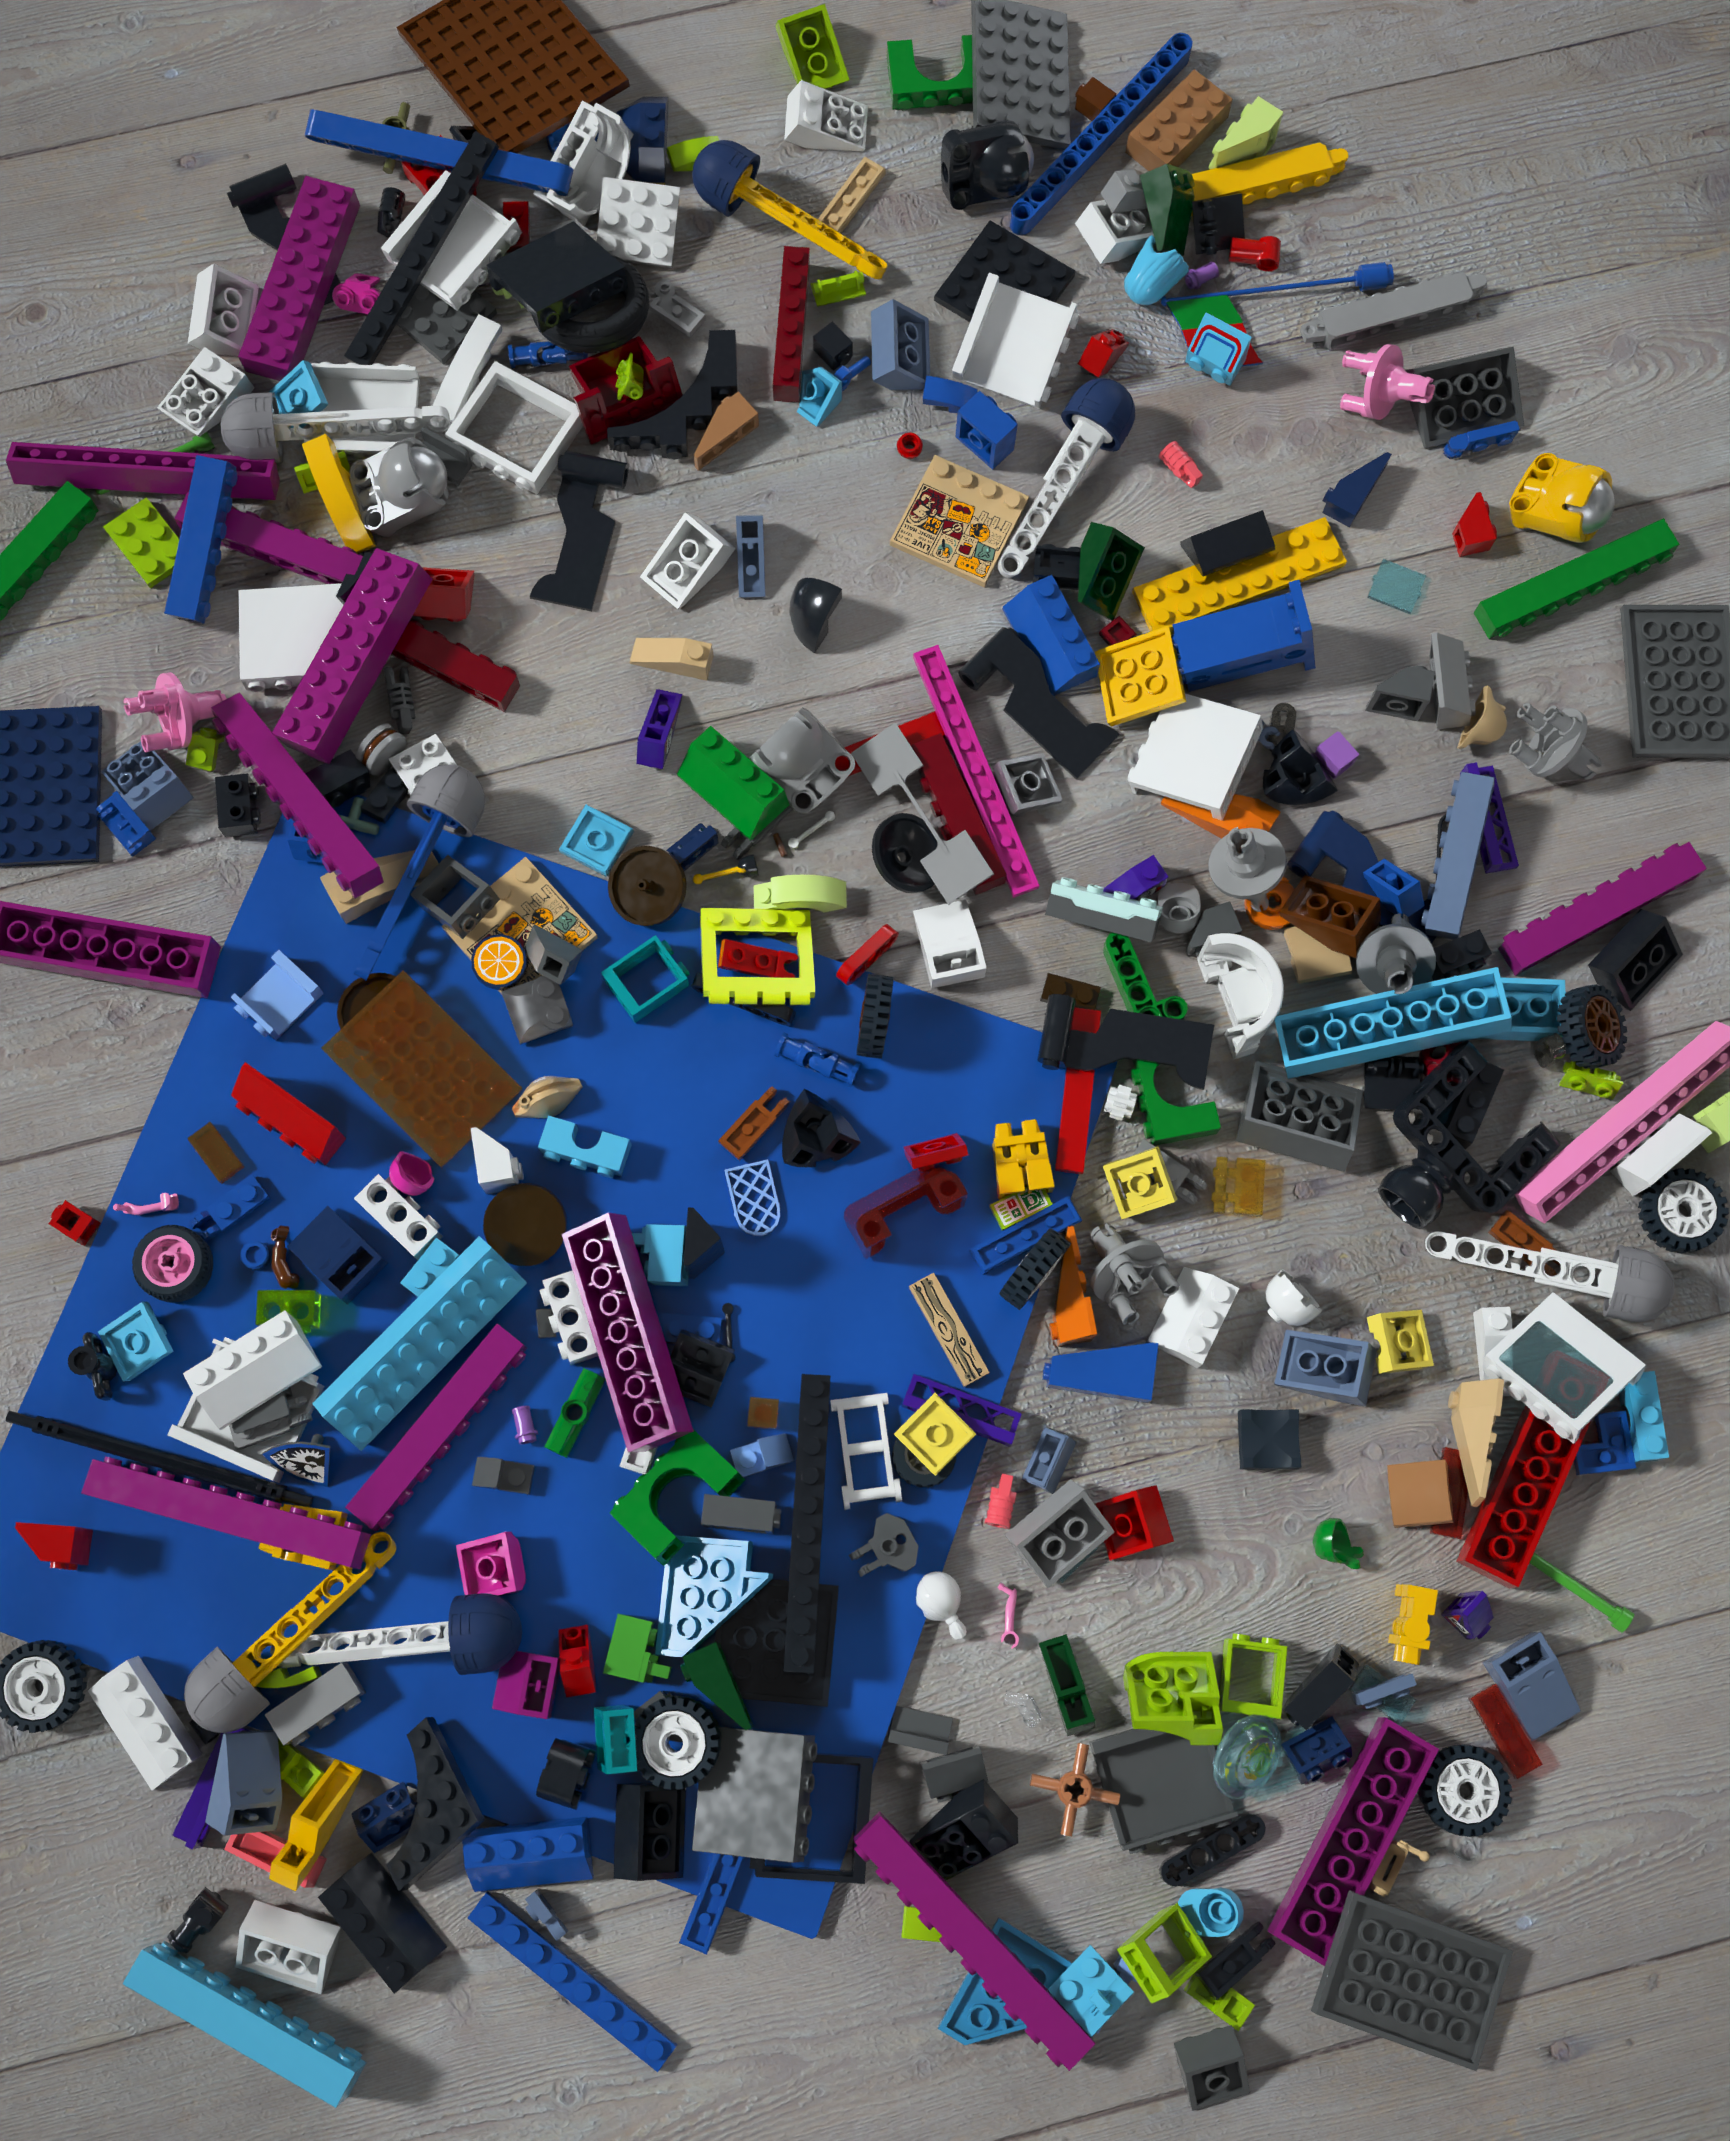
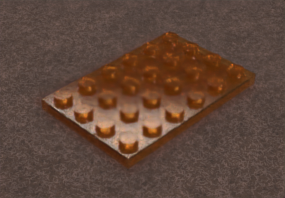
M404 970L321 1048L441 1168L472 1140L471 1128L477 1127L482 1130L523 1090Z

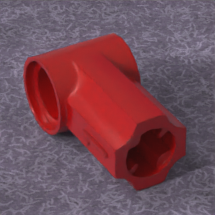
M1265 236L1260 240L1232 237L1229 261L1255 264L1262 271H1274L1279 267L1281 241L1274 236Z

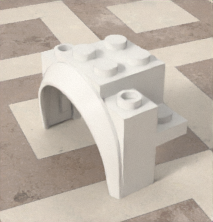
M582 101L551 159L553 162L562 163L574 169L568 196H559L551 189L548 193L535 190L533 194L557 208L566 217L585 227L589 217L600 211L603 177L624 178L630 158V140L634 134L619 115L598 103L593 107Z

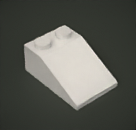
M1105 200L1090 202L1075 223L1100 264L1119 261L1140 251L1149 236H1154L1148 208L1112 213Z
M685 512L640 578L680 610L721 570L736 548L699 517Z

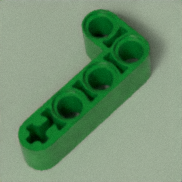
M1113 932L1110 933L1106 938L1103 954L1127 1011L1183 1020L1188 1010L1185 1000L1178 996H1172L1156 1002L1129 937ZM1113 943H1115L1116 946H1122L1120 952L1118 951L1117 947H1111ZM1129 967L1133 970L1134 975L1125 976L1121 973L1120 968ZM1134 991L1142 993L1144 1000H1134L1131 997V993ZM1176 1007L1180 1011V1015L1176 1017L1171 1016L1167 1012V1008Z

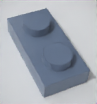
M1405 1673L1351 1694L1355 1705H1365L1366 1709L1382 1704L1381 1698L1392 1694L1393 1698L1396 1699L1410 1694L1409 1688L1417 1684L1412 1673Z

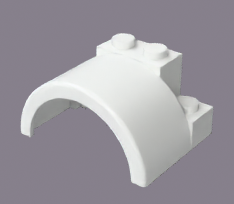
M1231 933L1209 935L1197 957V961L1205 983L1216 981L1233 1025L1232 1028L1227 1029L1224 1035L1234 1060L1255 1053L1259 1047L1260 1039L1280 1013L1284 995L1283 978L1278 964L1272 955L1254 940ZM1232 962L1242 966L1236 970L1229 971V968L1232 967Z

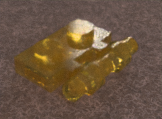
M1217 1157L1216 1167L1213 1168L1215 1192H1212L1211 1202H1214V1213L1224 1214L1225 1203H1233V1215L1261 1217L1263 1215L1265 1160L1237 1158L1235 1168H1227L1228 1158ZM1228 1178L1235 1179L1234 1193L1226 1192V1181Z

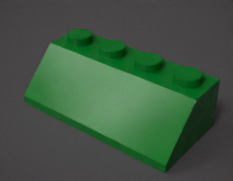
M712 726L708 727L691 743L677 773V776L750 841L789 806L785 789Z

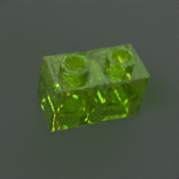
M258 1290L255 1325L260 1326L270 1320L268 1317L270 1308L278 1305L280 1313L286 1310L298 1321L304 1334L310 1333L311 1329H319L321 1294L317 1291ZM302 1306H308L309 1313L307 1317L298 1319V1309Z

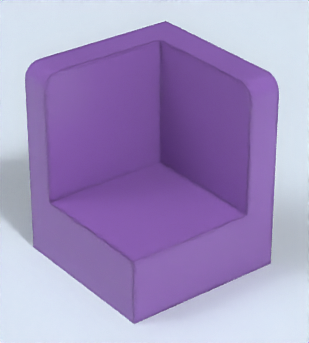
M1338 731L1321 743L1315 751L1316 756L1333 779L1350 768L1359 756V753Z

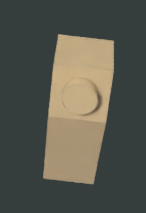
M636 638L630 664L707 681L714 657L711 643L688 638Z

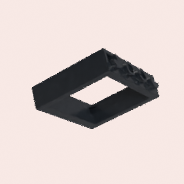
M817 1753L813 1763L858 1766L851 1870L765 1865V1859L750 1858L749 1868L755 1869L754 1874L756 1877L865 1884L866 1862L854 1850L857 1846L854 1842V1836L869 1822L873 1758L861 1755Z

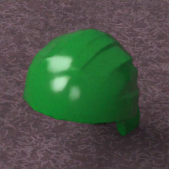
M1329 1518L1322 1521L1317 1526L1313 1536V1546L1316 1555L1320 1559L1332 1563H1343L1351 1569H1360L1358 1558L1364 1556L1363 1549L1357 1546L1351 1547L1344 1522L1340 1518Z

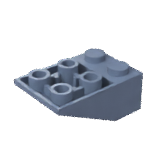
M141 742L133 745L129 751L117 760L112 761L101 771L150 831L194 798L155 750L145 752Z
M1541 1632L1529 1633L1482 1662L1530 1741H1534L1581 1711L1557 1657Z
M274 1730L223 1733L205 1823L224 1836L277 1830L282 1806L277 1734Z

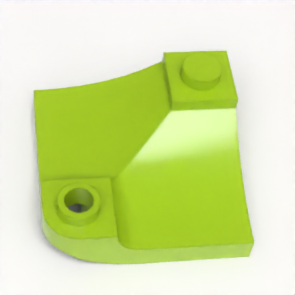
M1153 1652L1140 1655L1125 1665L1123 1681L1124 1688L1128 1693L1133 1729L1155 1730L1174 1734L1190 1740V1745L1221 1744L1223 1726L1219 1710L1220 1695L1212 1652Z

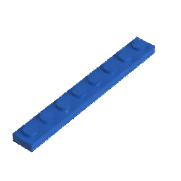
M489 1892L485 1893L468 1916L472 1923L656 2072L660 2070L676 2048L677 2044Z

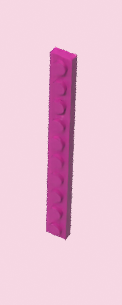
M939 645L913 653L914 662L967 789L1007 874L1006 882L1013 898L1038 889L1040 885Z

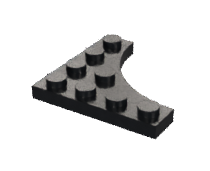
M434 1717L424 1718L407 1734L417 1769V1801L407 1837L399 1851L386 1865L398 1891L409 1889L485 1821Z

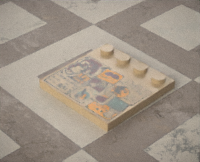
M934 455L890 539V546L985 588L1029 501V496Z
M524 857L490 886L500 900L464 939H461L444 925L441 926L470 960L474 948L479 942L491 935L504 934L513 937L524 949L533 925L543 928L582 950L598 938L590 926L527 857ZM527 953V969L524 977L516 985L498 990L501 995L502 991L543 976L536 972Z

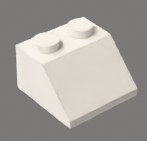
M477 1127L471 1128L478 1182L486 1194L501 1192L509 1186L519 1184V1180H524L522 1165L518 1162L517 1157H513L507 1148Z

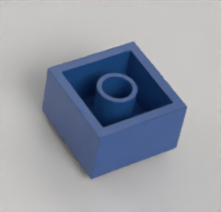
M979 391L958 410L955 437L993 470L1014 450L1018 424L1010 413L1003 412L997 406L992 397L985 396Z

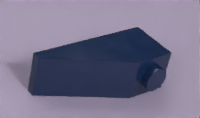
M1389 452L1384 453L1339 480L1334 489L1330 487L1322 500L1326 503L1322 513L1350 528L1386 468L1392 454Z

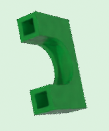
M962 35L961 59L963 68L957 76L946 81L930 80L917 70L912 40L887 41V65L893 110H908L919 107L933 108L943 105L957 106L973 103L972 35Z
M1132 1060L1134 1069H1131V1077L1134 1086L1138 1085L1140 1096H1137L1138 1108L1140 1112H1144L1146 1122L1143 1123L1144 1135L1146 1139H1150L1152 1145L1156 1146L1204 1137L1219 1132L1221 1126L1215 1101L1186 1107L1171 1105L1158 1095L1154 1086V1071L1160 1064Z
M694 1429V1432L677 1438L674 1446L667 1453L661 1454L656 1459L652 1469L647 1474L641 1475L635 1481L634 1487L626 1496L620 1497L609 1512L663 1566L684 1546L662 1523L658 1514V1499L665 1486L676 1478L694 1476L706 1482L719 1496L730 1497L745 1481L743 1476Z

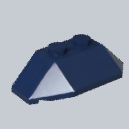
M643 96L616 112L634 134L630 140L631 150L626 172L635 181L665 185L668 97Z

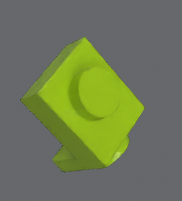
M206 727L193 732L188 746L186 765L214 771L219 743L224 742L225 736L217 734L215 729Z

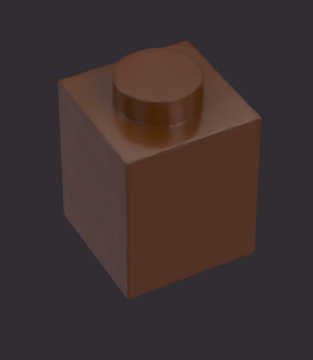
M1092 77L1087 84L1083 83L1078 88L1075 94L1077 98L1075 110L1093 121L1116 97L1117 93Z

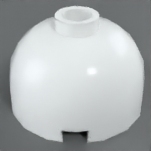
M1282 1269L1267 1286L1266 1301L1270 1306L1267 1312L1277 1323L1283 1320L1293 1326L1307 1324L1319 1315L1322 1310L1318 1308L1319 1304L1300 1283H1292L1290 1280L1293 1276Z

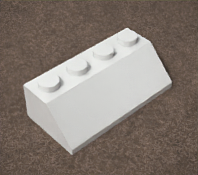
M284 1310L184 1372L183 1375L195 1398L217 1428L222 1430L315 1372L322 1365L298 1321Z
M139 1656L126 1660L103 1676L88 1690L152 1791L203 1755Z

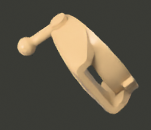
M1393 1840L1369 1885L1370 1889L1385 1898L1386 1895H1389L1408 1852L1417 1855L1423 1862L1429 1860V1853L1427 1851H1420L1402 1840L1399 1842ZM1393 1855H1396L1397 1858L1387 1877V1880L1383 1881V1877L1390 1864V1861Z

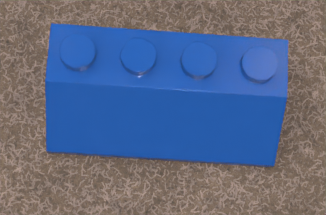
M1052 575L1029 584L1003 606L1002 610L1011 627L1019 634L1020 640L1039 657L1049 691L1053 696L1097 677L1100 663Z
M588 1817L479 1828L462 1840L465 1870L474 1892L590 1880L594 1878Z

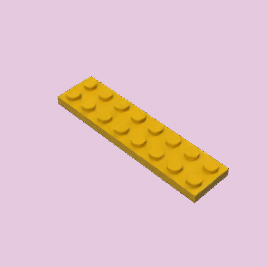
M1326 517L1272 536L1275 550L1209 575L1202 576L1195 565L1134 587L1132 593L1150 632L1166 626H1170L1174 630L1172 624L1228 610L1288 588V582L1300 580L1301 583L1344 567L1347 561Z

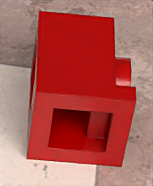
M65 1200L63 1204L58 1205L51 1214V1221L48 1224L85 1247L101 1222ZM75 1219H78V1221L75 1223V1225H74L73 1228H72V1226H71L72 1221L75 1220Z

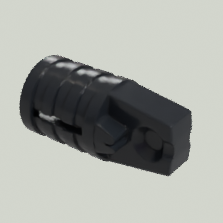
M387 187L382 192L377 232L387 238L399 226L406 198L405 193L397 188Z

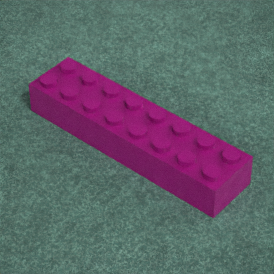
M305 176L238 355L245 372L281 381L304 360L360 208L354 188Z
M378 548L374 550L272 731V734L285 746L330 764L432 581V578L419 563Z
M0 901V963L208 999L221 946L212 936Z
M607 1213L562 1234L627 1451L646 1452L694 1432L626 1215Z
M1378 1717L1267 1929L1269 1933L1325 1966L1349 1890L1361 1895L1365 1894L1438 1753V1748L1388 1718Z

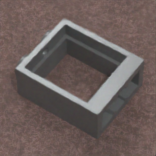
M449 855L410 894L425 912L461 939H464L500 900L489 884ZM463 878L476 887L477 890L451 917L436 905Z
M704 1494L701 1525L707 1528L774 1535V1528L780 1529L782 1511L781 1509H776L775 1501Z

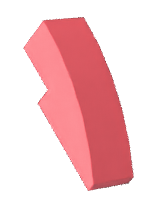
M267 1831L235 1834L230 1836L224 1850L270 1873L272 1861L288 1840ZM321 1855L318 1857L300 1886L314 1888L327 1858Z

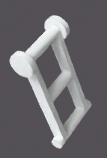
M881 1393L830 1400L831 1411L838 1412L847 1486H841L844 1510L850 1509V1503L895 1497L896 1503L902 1502L899 1478L893 1479L883 1405L889 1404L888 1394ZM877 1406L882 1440L848 1444L843 1410ZM883 1451L888 1486L854 1490L849 1456Z

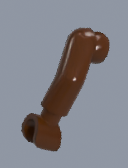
M279 1226L271 1232V1240L276 1241L275 1247L272 1250V1269L282 1288L295 1289L299 1285V1275L290 1273L286 1262L287 1248H285V1240L289 1232V1226Z

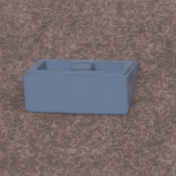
M1044 1427L1021 1480L1048 1493H1055L1074 1450L1076 1441L1067 1435Z

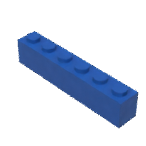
M196 455L164 614L174 618L205 624V619L210 614L211 605L209 599L216 585V577L214 576L216 565H219L221 561V541L225 538L227 532L225 521L227 513L230 512L232 507V487L236 485L238 477L237 467L228 461Z

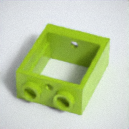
M1233 1633L1232 1639H1224L1219 1688V1710L1281 1719L1287 1646L1279 1645V1639L1262 1637L1261 1643L1251 1642L1250 1636ZM1233 1648L1274 1653L1270 1705L1229 1700Z
M1178 1903L1160 1910L1117 1948V1951L1151 2004L1173 1994L1212 1957L1205 1943L1199 1937ZM1161 1925L1185 1960L1169 1977L1145 1941Z

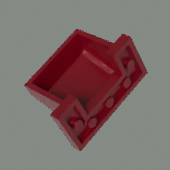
M640 336L629 340L615 349L611 348L609 351L597 353L569 365L572 377L581 393L575 396L574 400L591 445L608 438L607 428L626 426L649 419L666 410L683 396L671 358L668 356L657 361ZM632 353L633 362L640 365L644 370L643 395L635 400L623 394L621 399L618 400V388L615 387L618 379L616 371L622 360L626 361L629 354Z

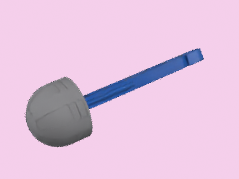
M451 764L440 765L428 770L417 782L407 802L408 808L428 822L429 825L354 972V975L364 980L368 979L442 830L462 837H471L482 817L485 808L483 787L473 773L461 766Z

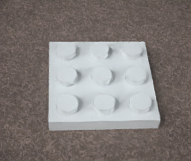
M603 177L597 243L611 255L617 256L626 262L672 268L680 187Z

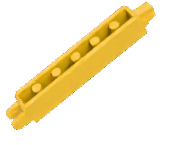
M1319 142L1192 174L1195 184L1193 187L1194 201L1242 193V204L1246 205L1255 200L1270 199L1279 194L1294 193L1311 186H1322L1329 182L1332 175L1340 174V172L1344 171L1345 162L1349 155L1345 148L1327 150L1326 145Z

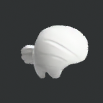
M937 1571L924 1575L917 1587V1606L922 1609L927 1619L945 1621L949 1625L950 1635L957 1640L966 1636V1627L956 1615L961 1601V1591L956 1580L946 1573Z

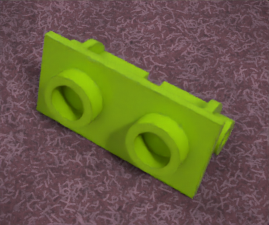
M857 270L851 274L822 281L818 279L817 282L810 283L817 307L866 295L863 284V272H857Z
M630 353L626 361L622 360L616 371L618 379L615 387L618 388V400L621 399L623 394L635 400L643 395L644 370L640 365L633 362V354Z
M1573 1061L1564 1063L1563 1072L1565 1074L1559 1083V1086L1611 1100L1615 1098L1623 1085V1081H1620L1621 1076L1616 1075L1615 1071L1595 1068L1594 1074H1592L1590 1069L1579 1067Z

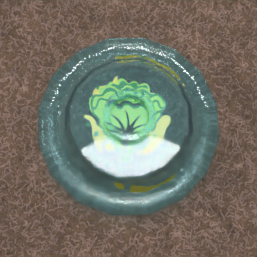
M1252 1714L1242 1718L1227 1730L1220 1741L1213 1760V1778L1218 1790L1230 1799H1244L1256 1794L1274 1773L1281 1755V1735L1277 1724L1269 1717Z

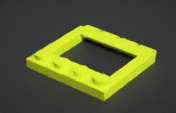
M701 908L703 997H709V1004H729V997H734V1004H757V997H762V1005H785V998L790 999V1005H810V998L815 997L810 910ZM722 932H734L736 935L760 932L763 936H775L777 933H789L790 936H797L799 978L718 977L716 935H721Z

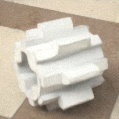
M1120 1084L1118 1088L1110 1087L1104 1106V1111L1110 1113L1109 1117L1121 1121L1123 1117L1131 1118L1137 1099V1094L1131 1092L1132 1088Z

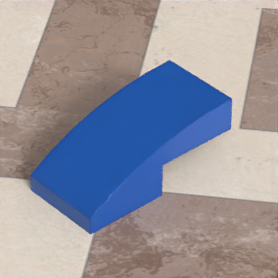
M926 376L923 404L948 407L950 413H958V410L978 392V389L956 381Z

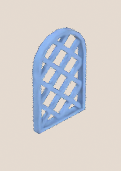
M768 1159L725 1169L734 1216L739 1227L745 1233L753 1236H764L772 1232L780 1219V1203L778 1202ZM758 1165H763L759 1172L750 1168ZM766 1166L770 1179L762 1175ZM744 1169L739 1177L732 1173L733 1171ZM747 1170L756 1175L751 1184L742 1179ZM729 1175L737 1180L732 1188ZM759 1177L768 1182L763 1191L754 1186ZM740 1182L749 1187L744 1196L735 1191ZM770 1186H772L774 1198L766 1193ZM752 1189L761 1194L756 1203L747 1198ZM733 1194L741 1198V1201L739 1202L737 1207L735 1205ZM763 1197L773 1201L768 1210L759 1205ZM744 1201L753 1205L749 1214L739 1210ZM775 1204L777 1207V1216L771 1213V1210L773 1209ZM756 1208L765 1213L760 1222L751 1217ZM738 1213L746 1217L743 1224L739 1220ZM768 1215L776 1219L775 1224L771 1228L763 1224ZM749 1220L758 1225L754 1232L745 1228ZM761 1227L766 1230L764 1232H758Z

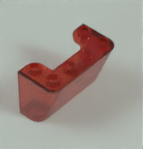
M934 1164V1168L926 1171H918L917 1168L850 1204L844 1212V1220L864 1258L868 1259L879 1253L885 1245V1239L892 1236L883 1218L914 1201L927 1196L933 1208L941 1214H950L964 1207L968 1193L960 1178L955 1173L938 1164Z

